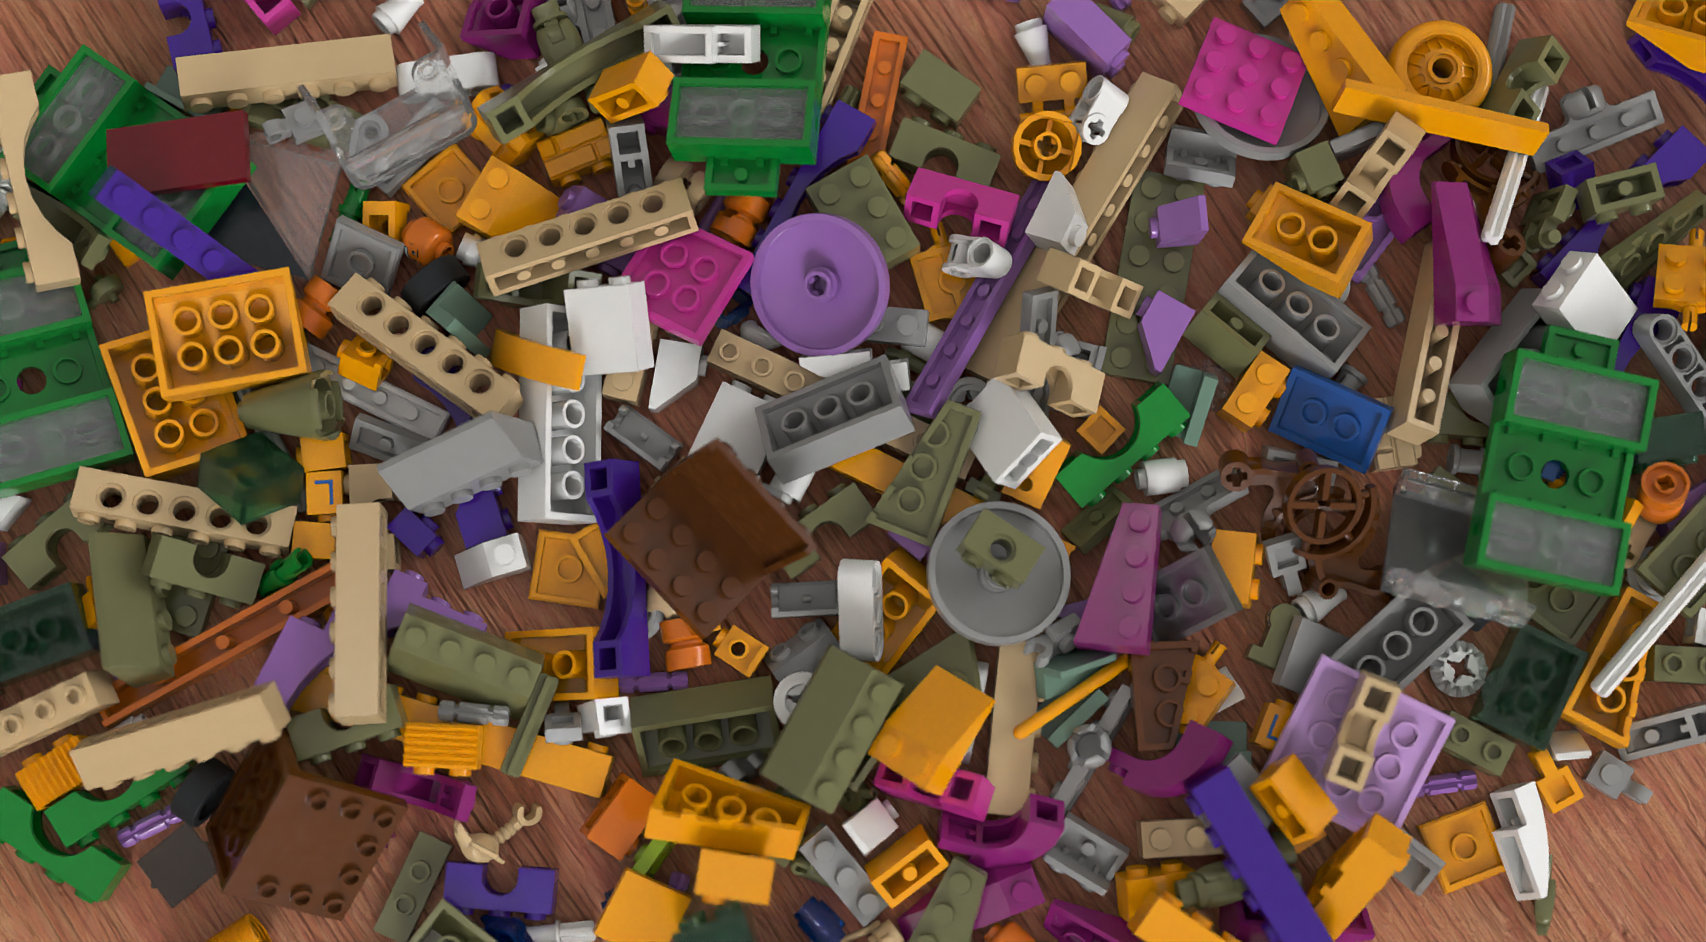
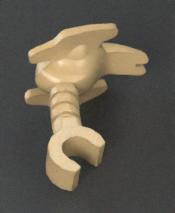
M515 802L512 807L513 817L509 820V823L506 822L504 827H500L499 831L496 830L493 835L487 833L470 834L465 831L460 821L455 820L453 824L454 834L463 855L468 861L476 864L487 863L494 859L503 865L505 861L498 855L499 844L502 845L505 840L510 839V836L515 835L516 831H519L523 826H532L539 822L542 817V807L538 803L532 802L531 812L523 816L524 806L519 802Z

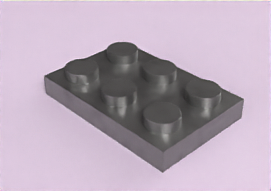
M1210 544L1157 571L1151 638L1153 642L1180 641L1244 609Z

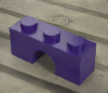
M158 0L165 20L177 17L191 20L189 27L184 32L166 37L176 74V57L223 52L220 39L214 40L211 30L217 28L212 7L206 9L204 0Z
M451 860L446 864L443 898L465 915L474 914V909L488 910V916L510 917L511 911L524 912V919L546 920V914L551 915L556 912L559 868L522 866L519 868L518 881L515 888L509 893H500L494 890L488 882V863L476 864L470 861Z

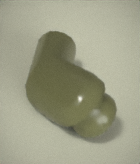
M800 851L796 852L794 860H790V870L792 873L830 887Z

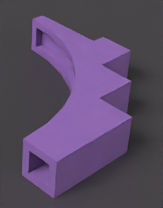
M397 569L394 570L387 584V639L396 637L409 603L487 632V624L483 623L484 619L481 616L470 611L460 613L453 610L447 601L432 596L431 599L426 598L428 595V583L424 582L423 576L411 570H405L404 573ZM335 608L324 630L320 629L321 625L317 621L309 617L301 616L300 619L290 616L254 684L256 686L274 680L288 712L300 693L322 670L329 666L330 657H335V643H331L329 634L330 622L335 621Z

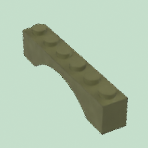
M657 0L477 107V110L494 139L504 145L536 126L545 116L566 100L597 82L604 69L643 54L644 25L680 24L669 3Z

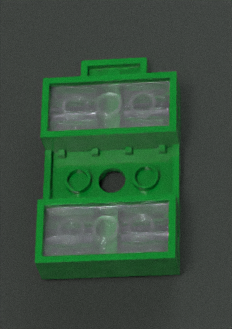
M683 0L681 12L686 24L760 25V53L766 55L768 59L766 69L755 75L744 72L742 70V63H683L681 77H674L666 144L675 161L706 162L703 189L706 195L777 197L780 164L816 165L832 0Z
M83 44L62 72L49 64L34 83L39 103V116L31 129L25 149V176L159 272L174 280L186 263L88 193L107 169V129L190 117H186L146 90L134 78ZM3 151L0 152V158H4ZM250 161L252 175L254 171L257 169V166L252 161ZM245 183L155 195V197L208 234Z
M17 240L0 244V499L77 478L80 466L107 470L134 462L132 446L114 389L111 387L81 284L37 293L35 284H27L22 263L29 262L26 248H18ZM34 368L44 373L47 379L45 388L36 394H27L21 391L17 385V379L22 371Z
M1548 325L1544 329L1540 353L1520 348L1503 353L1463 566L1602 597L1619 596L1632 523L1622 521L1634 454L1643 453L1647 450L1660 381L1614 370L1620 340ZM1550 460L1560 462L1561 467L1567 473L1565 483L1557 489L1545 485L1541 478L1542 467Z

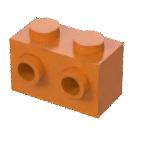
M621 771L579 831L621 861L625 855L629 856L637 847L640 840L638 836L647 825L650 807L656 796Z

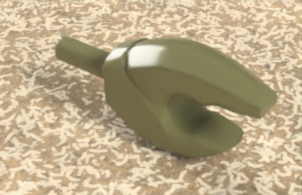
M1549 854L1547 897L1535 899L1536 932L1540 936H1546L1548 933L1555 902L1556 880L1551 879L1552 854Z

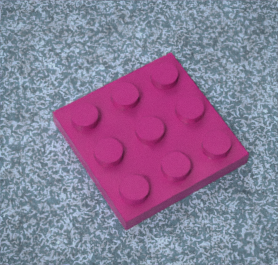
M1214 17L1178 105L1276 146L1306 71V65L1299 52Z
M698 228L699 231L636 251L621 276H630L631 282L644 281L650 323L701 347L752 265L754 256L753 253Z

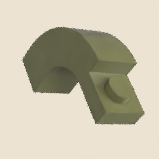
M26 179L32 198L42 215L61 235L72 242L75 257L79 264L93 270L98 262H102L107 256L113 238L36 183ZM12 214L14 218L19 220L18 214Z
M480 262L476 266L473 298L501 303V306L518 309L545 303L565 306L564 290L576 288V281L598 278V284L601 285L602 274L576 270L494 297Z

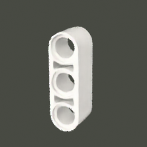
M483 51L410 61L396 66L400 102L404 104L427 103L433 97L441 101L476 96L484 89L496 85L500 87L496 55L493 52Z
M844 558L840 561L837 575L840 649L861 661L878 662L882 657L884 648L881 564L878 560Z

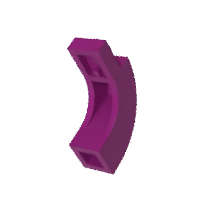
M1425 132L1416 150L1399 172L1392 176L1378 197L1383 218L1401 245L1432 223V203L1424 194L1420 184L1421 165L1444 149L1454 138Z
M1190 719L1179 743L1169 754L1156 760H1140L1112 747L1110 757L1107 760L1110 763L1107 769L1123 777V785L1142 795L1158 798L1179 796L1187 793L1183 786L1220 763L1223 764L1233 745V741L1223 734Z
M362 753L353 784L406 800V803L420 806L464 822H468L470 812L475 805L477 786L472 785L469 781L435 771V775L413 774V767L403 766L401 761Z
M1030 793L1024 805L1016 814L1005 819L985 820L984 822L942 811L938 818L936 848L967 855V861L977 867L999 868L1032 861L1048 852L1064 832L1065 801Z

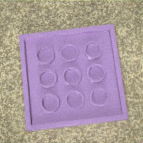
M1321 653L1261 773L1271 763L1294 753L1339 810L1331 821L1356 832L1376 812L1400 829L1456 719L1401 692L1389 724L1385 723L1378 735L1373 752L1375 759L1362 792L1326 780L1322 769L1360 672Z

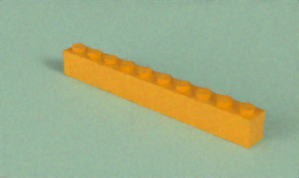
M329 666L322 670L300 693L291 707L292 710L307 713L318 708H328L329 711V694L334 693V679L330 677ZM397 686L408 722L483 725L462 723L458 719H454V722L442 721L438 718L439 705L436 704L437 697L417 692L416 698L402 694L403 687ZM330 715L332 721L339 723L334 719V715ZM488 722V725L483 726L482 765L500 769L517 727L510 725L494 726L492 722ZM400 729L401 736L394 739L404 742L406 729ZM538 732L521 776L596 798H603L615 756L607 754L609 747L588 741L587 747L573 743L568 745H557L553 742L546 743L545 735Z

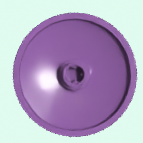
M809 213L788 219L767 235L757 250L753 261L750 288L753 305L761 323L779 343L794 352L807 356H833L857 347L876 330L887 308L890 281L887 264L879 246L861 226L836 214Z

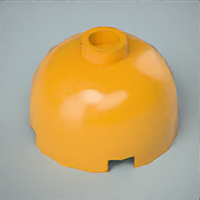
M1040 111L1027 116L1017 125L1011 138L1010 154L1015 166L1023 175L1035 181L1050 182L1055 171H1059L1065 176L1076 167L1081 156L1082 139L1072 124L1073 122L1067 116L1056 111Z

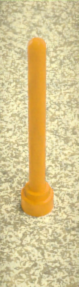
M1122 654L1116 661L1109 663L1013 729V736L1018 740L1026 738L1128 668L1127 654Z

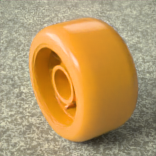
M1433 20L1412 27L1396 41L1385 57L1408 88L1406 92L1478 108L1486 98L1491 86L1493 69L1487 48L1474 32L1452 21ZM1432 68L1440 70L1445 79L1435 76Z

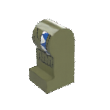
M1286 603L1271 607L1265 616L1266 628L1259 644H1248L1243 658L1275 672L1294 615L1300 616L1297 608Z

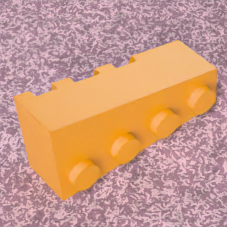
M1289 0L1279 9L1339 137L1364 127L1373 121L1332 112V101L1345 78L1401 91L1408 90L1341 0Z
M1629 586L1620 589L1619 596L1612 598L1552 713L1553 715L1616 749L1628 748L1631 736L1629 735L1630 728L1638 703H1636L1638 693L1646 672L1645 663L1648 650L1608 697L1605 698L1596 694L1591 689L1590 683L1659 602Z
M674 758L650 807L644 838L794 860L804 835L811 805Z

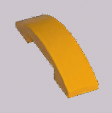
M495 329L489 359L493 366L535 381L579 391L586 355L520 337V334L508 330Z

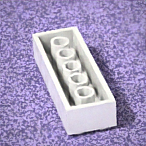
M545 303L520 308V337L552 347L571 350L566 306ZM602 374L582 375L579 391L519 376V384L521 386L519 390L524 400V404L519 408V419L534 423L543 463L531 468L529 474L518 477V521L563 525L597 523L595 515L586 500L584 463L601 460Z

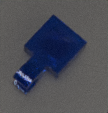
M482 915L480 918L485 926L483 929L499 942H534L527 931L526 925L518 918Z

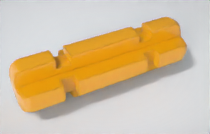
M879 150L870 157V160L877 172L880 171L881 179L896 197H901L899 201L905 207L906 194L911 182L896 163H890L892 159L887 152Z

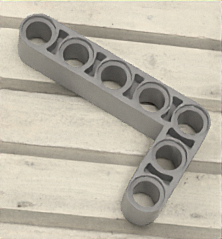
M1644 313L1638 316L1632 327L1636 341L1706 442V362L1673 316L1658 313ZM1657 322L1659 326L1658 334L1654 336L1653 327L1654 324ZM1676 351L1678 354V359L1674 365L1672 361V356ZM1694 380H1696V382H1697V387H1696V390H1695L1694 393H1693V392H1692V383H1693Z

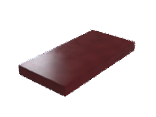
M244 110L106 130L107 168L109 165L115 167L154 196L251 182L248 114Z

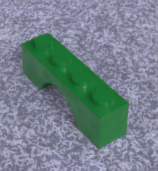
M1157 381L1131 403L1134 414V429L1130 439L1120 450L1107 456H1091L1076 450L1063 461L1055 479L1081 508L1086 505L1092 507L1106 495L1103 491L1113 482L1119 484L1133 472L1130 468L1140 459L1143 461L1148 460L1160 449L1157 445L1166 436L1173 438L1187 426L1185 420L1191 415L1164 383Z
M195 759L186 761V764L169 772H166L164 768L155 770V773L139 781H133L128 790L112 800L98 798L87 790L74 791L46 809L44 813L66 848L80 846L81 849H84L101 838L99 832L109 825L114 829L130 820L132 817L129 812L140 805L142 809H145L162 798L160 792L169 786H172L173 789L180 787L187 775L197 765Z
M16 785L3 786L0 790V844L7 842L17 849L15 854L20 859L30 864L37 862L46 868L44 873L50 879L61 884L66 882L76 889L74 894L83 901L92 904L94 901L98 903L108 900L133 863L104 844L91 846L79 854H69L59 850L48 840L44 832L42 822L43 810L36 811L25 791Z

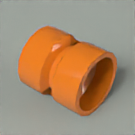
M726 196L723 201L725 210L717 212L709 230L718 237L745 250H749L758 233L755 226L764 223L772 206L762 197Z
M314 274L303 288L305 296L297 298L303 327L323 341L334 326L332 321L334 315L327 303L336 295L338 290Z
M1666 461L1657 462L1647 467L1642 474L1635 498L1644 505L1640 513L1643 519L1655 524H1666L1677 519L1682 512L1690 488L1689 476L1682 467Z
M682 618L659 622L662 642L670 647L664 656L667 672L713 664L709 645L703 643Z

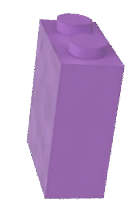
M1051 0L1047 4L1042 20L1043 25H1047V32L1077 61L1084 60L1086 62V70L1093 77L1098 75L1106 77L1108 75L1112 79L1126 65L1124 61L1130 55L1127 50L1132 39L1092 0Z

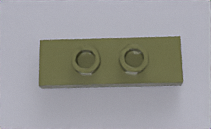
M419 831L373 931L397 942L410 941L454 845L427 832Z

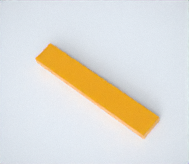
M1345 78L1332 101V112L1387 123L1393 114L1398 111L1426 130L1427 133L1531 156L1535 155L1550 133L1549 123Z

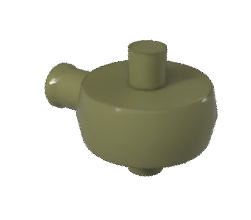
M102 274L97 275L94 278L96 283L90 288L91 297L86 300V303L90 310H94L99 304L109 301L112 304L117 303L120 300L118 295L124 289L121 279L115 274L105 277Z
M862 782L856 792L847 787L839 804L849 812L859 811L865 807L869 799L877 798L878 791L875 787L867 788L865 783Z

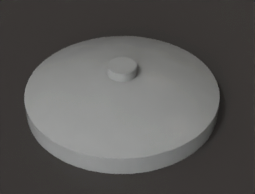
M1254 33L1299 52L1296 46L1285 40L1266 34ZM1307 68L1276 146L1195 112L1205 131L1221 146L1238 155L1263 161L1289 158L1295 153L1308 148L1316 140L1328 118V112Z
M992 501L968 507L956 514L944 525L934 539L928 554L926 581L930 598L937 612L958 634L984 645L1008 646L1022 643L1035 637L1057 618L1068 597L1071 568L1063 541L1055 529L1043 517L1018 504ZM984 508L1045 547L1044 552L1027 579L1017 590L1012 587L1010 589L1001 587L992 580L993 574L982 567L975 569L961 559L962 554L956 551L976 517ZM992 544L990 550L993 557L998 560H1005L1007 554L1004 547L999 544Z

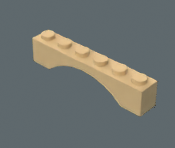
M31 70L0 75V145L4 158H0V174L2 180H10L12 192L6 193L10 215L18 214L21 227L14 228L18 248H26L29 262L22 263L27 284L34 283L38 293L80 285L81 280L72 242L61 235L42 215L32 198L26 181L24 170L25 149L31 129L39 116V103Z

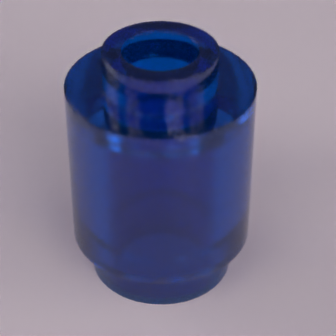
M812 896L793 915L799 922L797 926L813 942H839L846 935L842 930L846 923L822 899L818 901Z

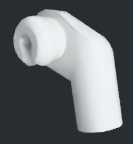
M745 321L740 327L741 338L769 351L783 346L767 330L757 326L756 321Z

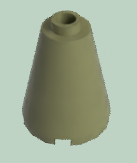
M317 370L246 393L242 401L238 403V417L249 429L321 441L336 440L341 430L335 431L336 421H343L344 415L341 388L338 381H331L329 375L334 374L331 370Z

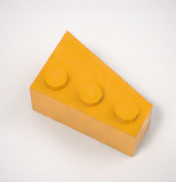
M1376 812L1318 868L1306 896L1334 942L1372 897L1385 886L1391 875L1395 871L1400 872L1406 866L1411 856L1407 851L1412 837Z
M703 847L700 854L694 894L703 895L702 902L724 905L726 899L768 905L775 860L765 859V856L756 855L755 857V854Z

